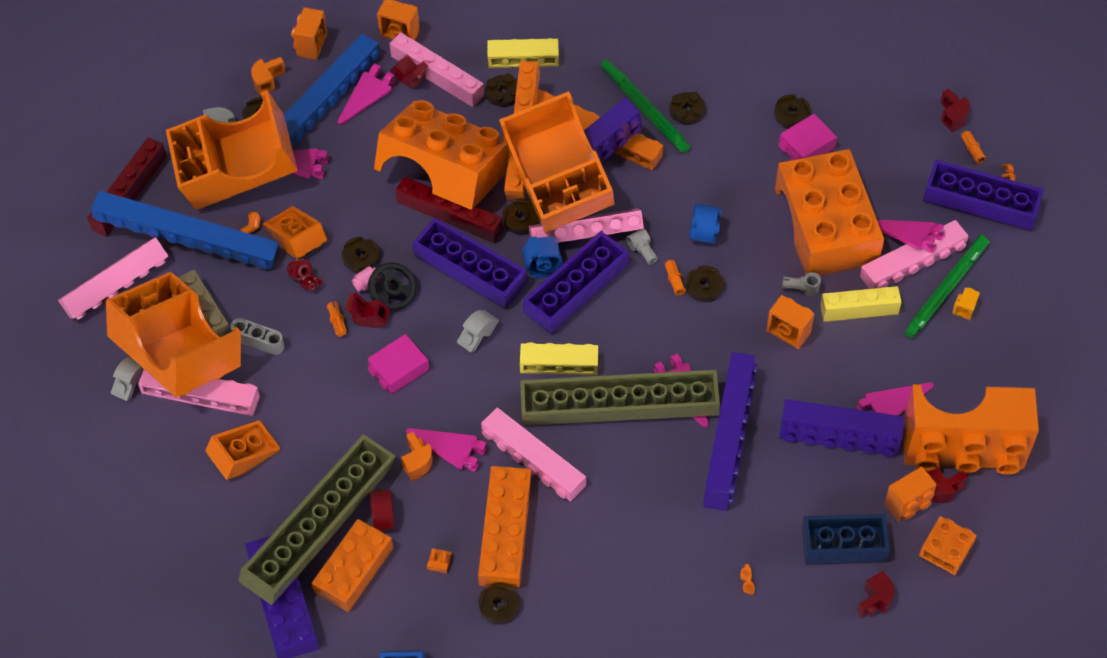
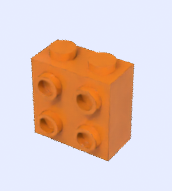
M940 516L924 542L919 556L956 576L977 535L970 529L962 528L955 524L951 519Z

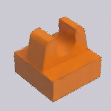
M432 548L427 570L447 574L452 552Z

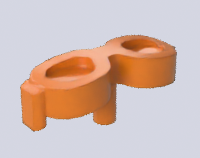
M1002 164L1007 174H1001V177H1008L1009 180L1015 181L1012 164Z
M745 564L740 572V578L746 581L742 589L745 593L754 595L755 586L751 581L752 571L749 564Z

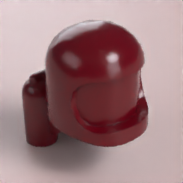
M295 259L288 264V276L293 280L302 282V289L313 291L316 286L322 285V279L312 275V266L308 260Z

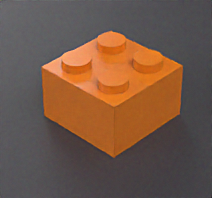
M396 0L383 1L377 13L380 36L393 40L400 33H403L415 41L420 31L418 7Z
M304 7L302 13L298 15L297 25L293 27L291 36L294 38L293 47L296 49L298 57L312 60L318 59L327 36L324 11Z
M781 295L769 311L766 331L800 349L811 334L815 313L809 308L797 304L793 299Z
M921 466L889 485L884 505L898 522L903 519L908 520L918 510H925L932 504L931 501L937 484Z

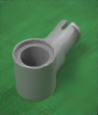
M640 229L626 237L630 249L641 253L649 265L654 264L658 260V257L650 247L651 239L645 229Z
M814 272L807 273L804 277L801 276L800 278L783 276L782 288L798 289L803 291L806 296L814 297L819 292L821 278Z

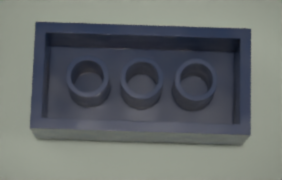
M886 514L804 516L802 536L805 564L887 562L890 547Z

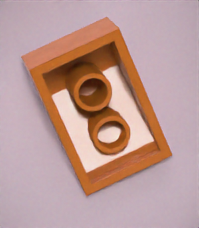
M294 206L289 207L263 223V227L279 242L280 246L296 259L304 257L306 253L320 247L322 243L327 241L321 223Z
M258 420L211 436L205 451L225 479L228 480L246 473L279 452L281 448L262 422Z

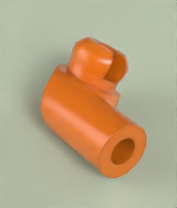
M257 212L249 213L248 225L241 228L240 231L251 234L259 229L261 217Z

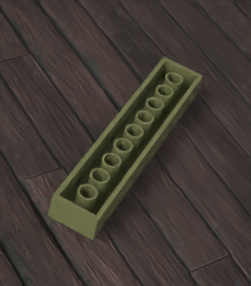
M717 370L520 380L523 426L719 415L720 410Z
M363 434L240 571L238 582L270 605H273L392 469L395 455Z

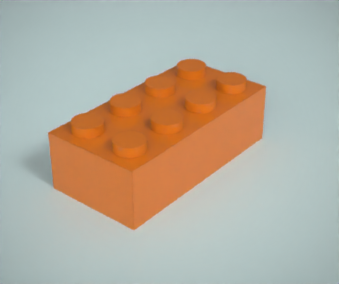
M357 519L313 580L314 593L349 612L393 550L392 538Z

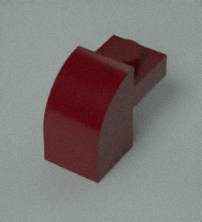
M406 55L389 71L407 87L415 88L426 77L424 70L428 65L424 61L416 65Z
M946 89L943 91L940 101L946 108L943 110L941 122L953 133L966 123L970 103L966 97L959 100L955 93Z
M356 292L349 294L345 308L353 315L352 322L371 328L386 326L390 309L380 300L367 302Z
M938 467L929 471V476L937 484L932 501L937 503L954 501L956 493L963 490L966 486L968 475L964 470L949 479H946Z
M378 489L375 492H371L374 528L377 530L394 529L391 490Z
M881 571L866 580L864 590L870 597L859 603L857 613L861 618L866 615L872 616L879 609L884 615L891 607L895 592L894 585L886 573Z

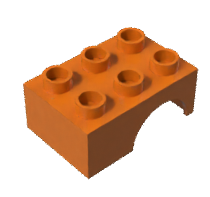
M268 90L261 92L263 102L259 110L244 120L219 122L205 114L166 130L178 189L195 210L298 171L284 114Z
M569 91L499 120L505 141L545 233L615 205L612 187L596 151H593L584 133Z
M418 100L413 101L379 132L374 169L381 172L383 165L394 156H404L413 159L428 173L432 183V194L472 210L505 176L509 148L505 138L500 136L496 129L491 127L480 128L466 122L465 117L462 115L443 113L434 109L430 102Z
M850 149L778 163L775 191L777 195L783 191L789 203L794 227V244L805 275L814 272L822 276L861 268L863 265L880 258L884 237Z
M171 271L106 299L107 336L176 398L189 394L193 389L212 380L220 379L225 374L241 366V330L235 327L233 332L219 337L210 328L203 316L198 294Z
M913 384L904 414V465H912L916 469L922 466L926 472L940 466L955 467L958 472L964 470L965 473H973L980 468H996L998 473L1004 475L1019 472L1020 469L1025 468L1039 432L1035 388L986 387L985 397L978 407L967 413L951 414L931 405L925 398L921 385Z

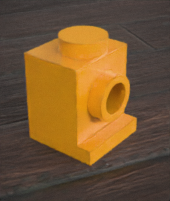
M965 287L963 294L959 293L952 314L970 320L980 292Z

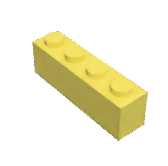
M558 39L487 40L488 68L519 67L520 61L538 62L539 67L559 66Z
M898 286L824 293L822 294L820 308L823 322L898 315L902 302Z
M521 343L520 373L598 375V345Z

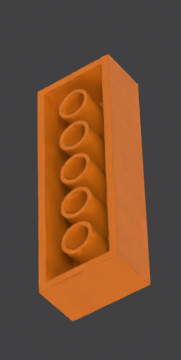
M491 466L478 573L479 586L490 587L494 583H506L514 589H520L531 488V469Z

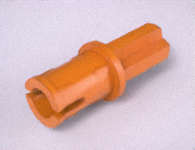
M964 131L961 134V138L967 147V152H970L976 164L983 163L986 160V156L980 149V143L976 142L970 131Z
M667 260L665 268L668 273V281L671 282L674 294L676 296L682 295L686 292L681 279L682 274L679 273L674 260Z
M334 301L335 307L330 302L327 304L330 314L329 321L333 324L335 334L343 337L347 333L344 315L341 314L338 302Z

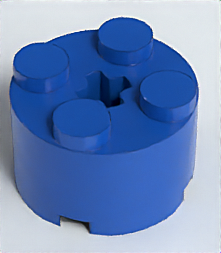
M695 203L689 239L715 244L720 227L718 219H720L722 208Z
M530 237L527 239V243L522 248V256L525 269L532 277H549L552 272L563 265L559 245L555 237Z

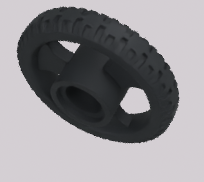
M389 262L378 266L372 272L368 281V292L372 301L380 300L390 311H398L404 309L413 301L417 292V283L413 273L406 266ZM393 270L403 273L407 277L409 284L403 285L402 279L393 275ZM382 274L385 277L381 287L382 292L376 293L375 281L377 276ZM388 283L395 284L397 290H391L388 287ZM399 293L406 296V299L400 303H387L388 298H394Z

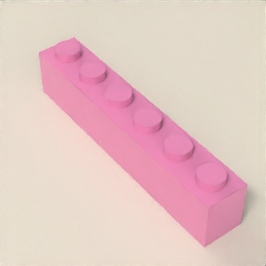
M400 33L390 42L392 58L400 61L408 55L416 65L424 61L428 65L424 70L426 79L471 107H474L484 97V83L405 34Z
M638 208L583 217L547 233L544 232L541 224L528 226L530 237L552 236L556 238L558 243L595 237L600 231L608 235L644 229L642 212Z
M954 220L944 225L941 231L945 233L942 240L935 239L933 242L936 245L934 252H928L923 247L916 249L906 244L863 265L860 277L869 289L885 288L893 282L901 281L909 274L917 273L919 269L925 266L933 265L939 259L947 258L955 251L963 250L966 247L968 235L959 223Z
M152 238L58 299L70 319L76 318L78 320L87 314L86 310L89 308L95 309L102 305L101 300L104 298H111L119 293L117 290L121 287L127 288L134 283L133 279L136 277L142 278L150 273L149 269L153 266L158 268L165 263L164 259L168 255L157 238Z
M145 369L138 383L142 394L249 416L254 415L260 397L258 387L253 384H241L233 380L217 379L193 389L189 394L176 398Z
M498 407L481 423L482 434L486 439L494 441L501 451L508 452L515 462L522 463L526 469H531L532 475L536 474L547 487L551 486L555 489L561 498H566L571 502L586 487V476Z

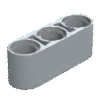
M241 318L232 321V332L235 327L242 330L241 344L273 355H278L284 351L285 346L281 332Z

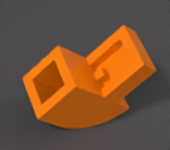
M281 57L272 59L267 63L259 59L252 66L253 85L259 96H261L263 91L268 90L270 92L275 90L273 78L286 73L284 61Z
M414 432L406 435L407 445L412 452L401 457L402 467L411 482L424 476L430 470L433 462L430 444L424 446L420 437L417 438Z

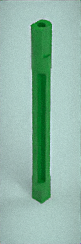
M603 60L600 66L675 147L682 153H687L691 146L685 138L610 60Z
M982 234L977 237L910 321V326L904 332L907 337L912 339L917 332L921 331L989 245L990 240Z

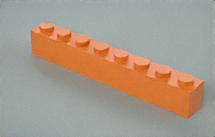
M520 61L514 113L537 104L540 78L538 62ZM509 150L504 189L506 199L508 201L525 199L526 188Z
M538 89L537 104L556 96ZM574 105L583 130L600 118L594 112H589L578 105ZM638 133L635 136H631L625 145L616 148L613 153L653 171L663 156V145Z

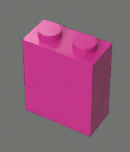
M812 114L782 132L779 138V147L790 156L791 160L830 152L836 146L837 137L815 114Z
M406 334L368 358V371L373 377L376 376L381 387L384 390L387 389L391 394L429 370L428 359Z

